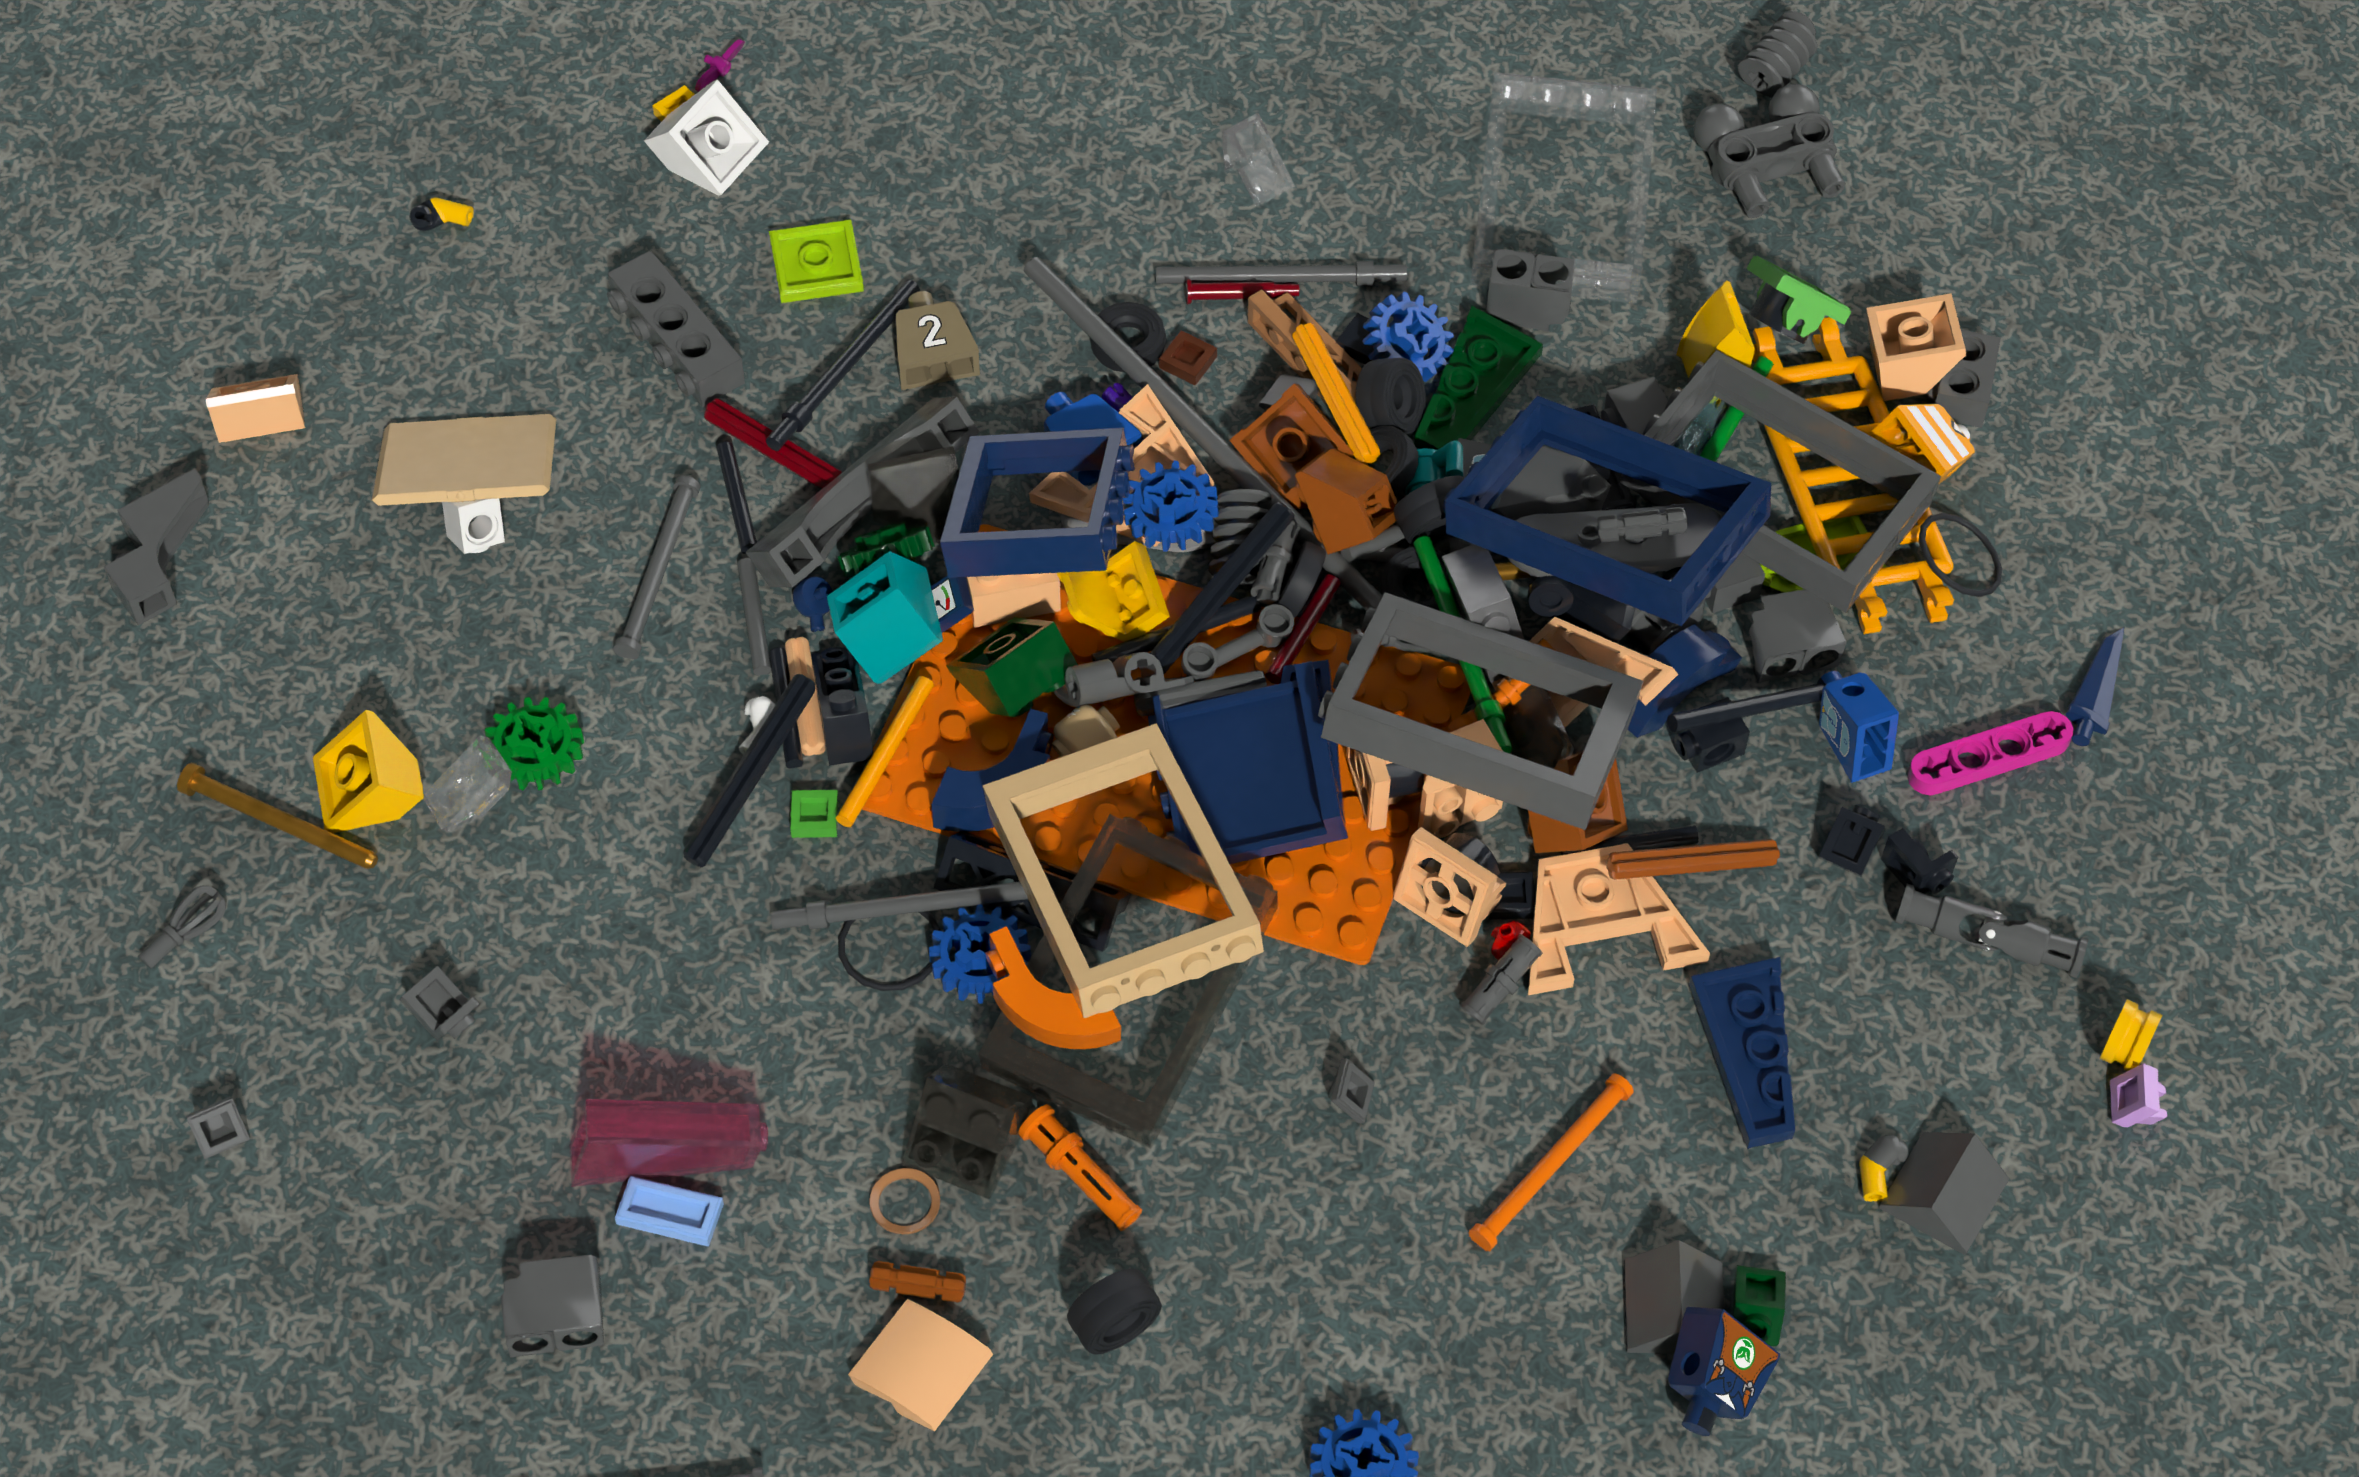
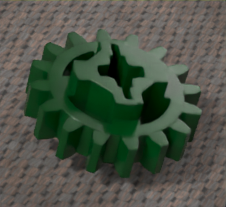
M893 523L855 537L857 546L850 548L849 551L840 553V556L837 557L844 577L847 576L849 578L863 571L889 551L918 564L916 557L932 550V547H935L928 526L912 527L906 530L904 523L897 525Z

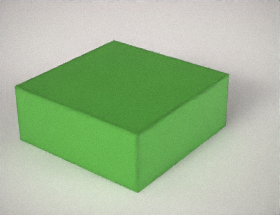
M792 790L791 837H837L838 790Z

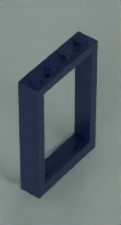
M1536 396L1525 410H1520L1517 413L1513 424L1502 436L1499 435L1495 438L1485 456L1470 467L1467 476L1457 488H1452L1447 493L1443 503V512L1446 513V533L1682 626L1770 517L1771 483ZM1545 444L1726 514L1674 578L1668 581L1488 511V509Z

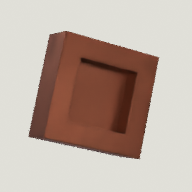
M1181 330L1159 358V368L1196 385L1217 358V347Z

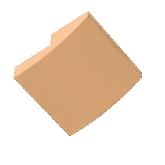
M907 1299L848 1375L859 1388L891 1402L900 1415L935 1431L993 1356V1353L987 1346L958 1326Z

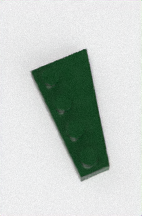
M1471 306L1464 329L1458 336L1454 352L1449 363L1444 368L1437 391L1433 394L1415 435V447L1438 450L1451 441H1458V438L1472 440L1542 355L1543 344Z

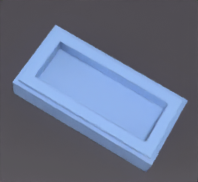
M630 1175L615 1216V1221L617 1225L709 1247L724 1202L722 1197Z

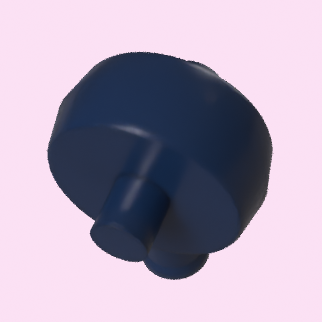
M820 577L802 579L793 591L794 605L803 616L810 618V630L812 632L825 630L823 616L830 611L827 596L833 592L828 582Z

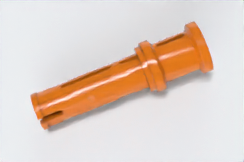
M1046 1104L1036 1109L1019 1128V1136L1025 1141L1031 1140L1046 1156L1045 1162L1050 1168L1055 1170L1062 1169L1086 1196L1116 1224L1120 1231L1128 1228L1139 1218L1142 1209L1082 1149L1084 1146L1082 1138L1078 1133H1070L1054 1117L1055 1110L1050 1105ZM1046 1131L1055 1138L1054 1142L1046 1136ZM1074 1159L1077 1161L1076 1165L1072 1163ZM1088 1174L1111 1196V1200H1108L1087 1178Z

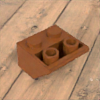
M1333 448L1325 450L1295 473L1297 493L1300 499L1307 503L1313 518L1314 534L1317 540L1324 545L1328 555L1374 540L1396 521L1394 507L1398 502L1387 475Z

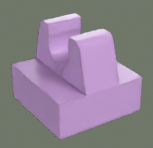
M2143 1063L2110 1080L2112 1123L2122 1127H2130L2136 1123L2151 1125L2167 1117V1111L2161 1109L2159 1104V1097L2166 1094V1088L2158 1082V1069Z

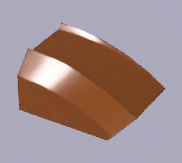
M1294 383L1281 394L1282 397L1247 428L1241 429L1229 441L1245 460L1294 509L1308 508L1307 503L1300 499L1297 493L1295 473L1325 450L1333 448L1353 458L1354 452L1299 384Z

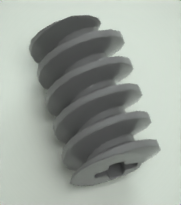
M1796 11L1784 12L1737 65L1738 73L1742 80L1748 86L1768 97H1773L1778 89L1788 85L1792 77L1800 71V67H1803L1809 61V58L1817 52L1816 29L1810 18Z
M1236 489L1225 491L1218 495V506L1221 509L1219 510V516L1215 518V522L1219 526L1213 529V539L1218 543L1211 546V556L1215 560L1209 563L1208 570L1212 576L1219 571L1255 528L1257 520H1261L1269 511L1259 507V504L1271 502L1273 496L1270 493L1255 489ZM1258 561L1252 570H1258L1261 562ZM1250 571L1239 585L1253 586L1257 576L1252 575Z

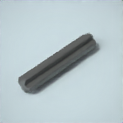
M1257 670L1134 695V703L1138 715L1148 716L1155 714L1153 696L1159 695L1164 709L1267 687L1263 671Z

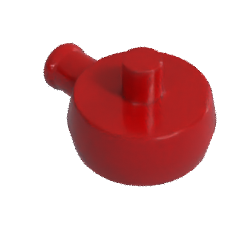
M1517 921L1504 923L1500 927L1497 926L1491 933V936L1495 938L1491 948L1492 955L1499 961L1515 942L1519 934L1530 940V931L1524 924Z

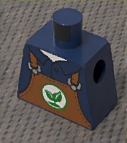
M1686 1308L1668 1377L1670 1387L1690 1401L1682 1421V1426L1702 1436H1709L1711 1434L1717 1417L1742 1420L1749 1415L1781 1355L1724 1309Z

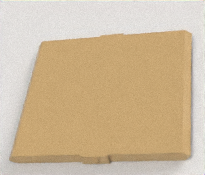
M551 414L390 423L383 433L372 501L381 506L544 496L550 490L556 418Z

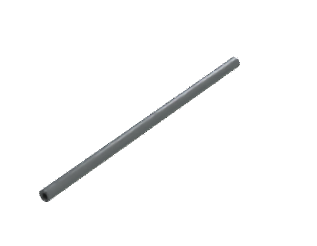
M1034 257L1027 262L1024 267V273L1142 389L1148 384L1168 415L1243 489L1261 490L1273 496L1271 502L1259 504L1262 508L1270 510L1274 504L1281 502L1292 510L1295 515L1293 519L1295 522L1294 526L1299 525L1301 530L1297 538V542L1300 545L1307 541L1326 551L1324 545L1317 540L1313 526L1039 257ZM1326 552L1322 567L1330 575L1337 577L1341 582V586L1366 611L1369 607L1377 609L1383 595L1339 552L1329 555Z

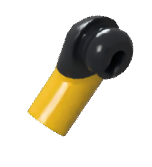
M431 198L420 205L414 206L410 211L409 218L412 225L420 231H429L447 222L469 226L473 218L474 209L469 205L441 198Z

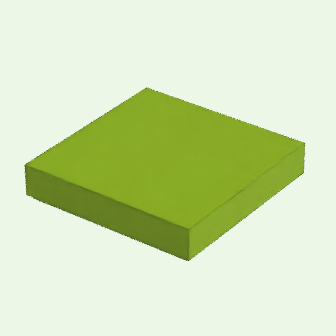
M851 220L769 231L781 303L864 291Z

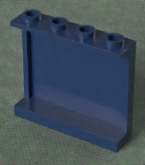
M1312 661L1294 665L1297 680L1174 708L1164 709L1160 696H1153L1155 714L1148 716L1149 726L1157 723L1229 864L1348 839L1331 743L1329 740L1321 738L1325 719L1318 717L1322 695ZM1157 770V774H1158L1159 780L1161 781V780H1163V779H1162V777H1161L1159 771ZM1169 790L1161 792L1160 797L1166 820L1172 818L1174 830L1166 832L1172 859L1180 857L1186 874L1207 870L1208 867Z

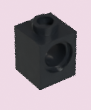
M1726 697L1703 707L1731 702L1729 697ZM1738 718L1677 731V734L1674 736V743L1679 756L1683 760L1689 759L1696 773L1744 755L1750 731L1743 719Z

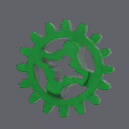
M525 697L524 707L517 708L516 705L510 702L507 704L509 711L507 716L498 713L493 715L495 727H486L485 735L487 742L483 746L492 773L500 772L504 784L507 785L514 779H517L519 790H525L529 782H535L537 789L543 790L544 780L551 779L552 782L558 785L561 783L560 772L564 771L570 774L575 772L573 760H581L583 758L581 745L584 744L582 728H579L577 716L575 713L567 715L565 704L561 702L552 709L548 697H544L539 705H533L530 697Z

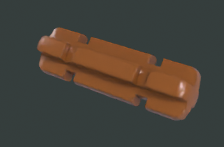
M882 1261L874 1262L870 1271L869 1283L870 1288L873 1290L889 1292L891 1287L896 1288V1293L931 1299H935L937 1294L942 1295V1300L957 1303L961 1302L965 1295L966 1276L961 1273L946 1271V1276L940 1275V1270L902 1264L900 1269L894 1268V1263Z

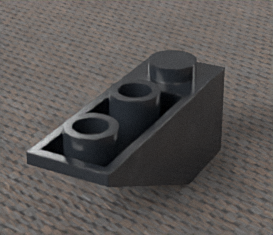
M831 647L821 653L811 654L829 766L870 760L873 755V746L866 699L857 660L848 649L842 647Z

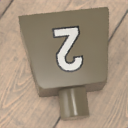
M926 291L912 294L908 298L909 309L899 310L896 313L897 353L901 390L980 375L978 346L956 304L951 301L934 304L931 293Z

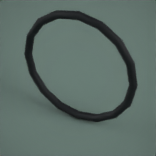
M1947 513L1931 515L1923 522L1919 533V544L1923 557L1932 571L1946 585L1962 594L1975 597L1992 594L2001 584L2002 566L1998 553L1989 539L1974 524L1957 515ZM1941 519L1957 522L1971 530L1984 543L1992 556L1996 569L1995 581L1989 588L1983 590L1965 588L1952 581L1938 568L1929 554L1925 540L1926 530L1932 522Z
M928 911L918 912L929 921L933 930L941 931L931 913ZM856 920L845 921L838 937L839 958L846 972L863 986L880 991L904 990L922 982L932 972L933 963H930L917 977L903 983L881 984L865 979L852 968L845 955V938L851 925Z

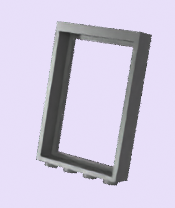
M1716 350L1706 363L1699 361L1688 378V384L1684 389L1677 387L1674 390L1663 414L1660 416L1656 413L1651 417L1644 429L1643 435L1673 446L1715 396L1899 500L1844 571L1764 525L1741 552L1847 613L1931 505L1941 476ZM1622 474L1621 484L1659 506L1684 503L1701 504ZM1716 510L1718 513L1722 515V517L1726 514L1722 511Z
M1385 592L1377 609L1373 607L1368 608L1361 628V632L1364 634L1363 636L1357 634L1354 636L1347 655V660L1350 662L1349 664L1341 662L1333 682V688L1336 689L1335 692L1327 690L1323 697L1318 717L1325 719L1321 738L1586 830L1634 715L1644 681ZM1385 635L1601 708L1602 710L1574 776L1353 700Z

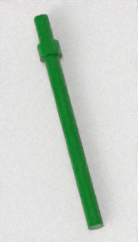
M1419 537L1414 541V547L1439 611L1461 618L1430 537ZM1459 660L1476 704L1474 714L1477 721L1484 719L1503 752L1511 753L1513 748L1503 725L1506 720L1499 701L1493 700L1481 667Z

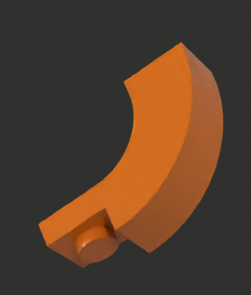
M1007 926L989 934L991 951L985 953L987 961L997 979L1005 977L992 983L993 997L1001 1011L1017 1028L1038 1041L1066 1049L1099 1048L1121 1041V1025L1113 1010L1084 1018L1072 993L1054 991L1042 985L1034 978L1027 968Z

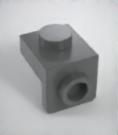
M438 966L399 999L437 1041L447 1032L455 1039L476 1020L470 1012L480 1004L474 997L468 1000Z

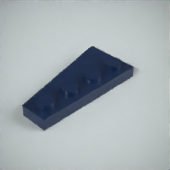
M1780 957L1693 975L1689 983L1747 1149L1793 1139L1795 1133L1792 1084L1787 1058L1789 1052L1787 1034H1785L1784 993L1781 989L1780 978L1782 972Z

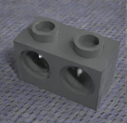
M1961 330L1966 356L1927 392L1926 400L1944 407L1955 423L1982 428L1990 402L2001 337Z

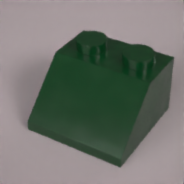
M1014 617L946 666L949 672L990 713L1013 718L1030 710L1034 705L1032 700L1042 693L1053 692L1065 685L1067 668L1078 664L1054 621Z

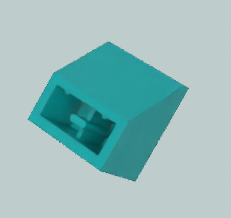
M890 551L827 596L835 634L873 682L877 684L885 682L943 641L926 567Z

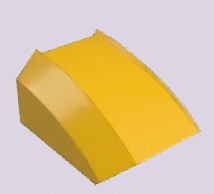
M1727 280L1716 289L1696 313L1679 343L1676 355L1682 358L1688 378L1699 361L1706 363L1716 350L1751 368L1755 348L1732 285ZM1714 396L1708 404L1715 405L1726 402Z

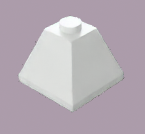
M718 80L711 82L668 114L644 140L668 170L718 196L724 193L769 143Z

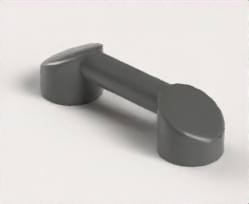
M1269 605L1261 611L1255 629L1216 649L1201 642L1189 645L1181 659L1183 672L1186 676H1193L1194 681L1212 679L1216 668L1261 645L1269 648L1283 644L1291 634L1294 626V617L1291 611L1282 605Z

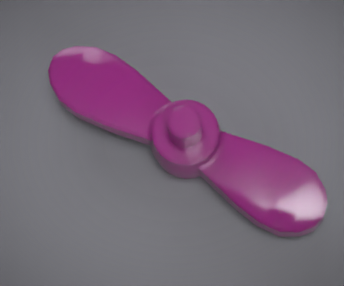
M741 39L736 40L721 57L717 55L713 58L708 54L705 56L704 62L708 63L710 68L698 79L695 85L697 92L715 81L719 75L724 77L730 71L731 61L742 49L745 41Z

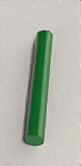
M1759 356L1752 370L1767 377L1774 364L1768 358ZM1730 405L1700 456L1716 462L1745 413Z

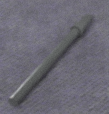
M1356 261V265L1156 267V284L1186 283V279H1191V283L1356 282V286H1373V282L1407 281V265H1373V261Z
M1018 881L828 904L826 900L807 902L806 907L771 911V925L773 930L799 926H809V929L813 930L829 928L830 923L1025 900L1028 897L1021 882Z

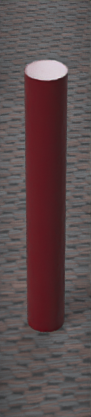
M1326 575L1291 634L1267 670L1265 677L1271 683L1280 684L1283 667L1285 665H1292L1340 587L1341 582L1337 577L1333 575Z

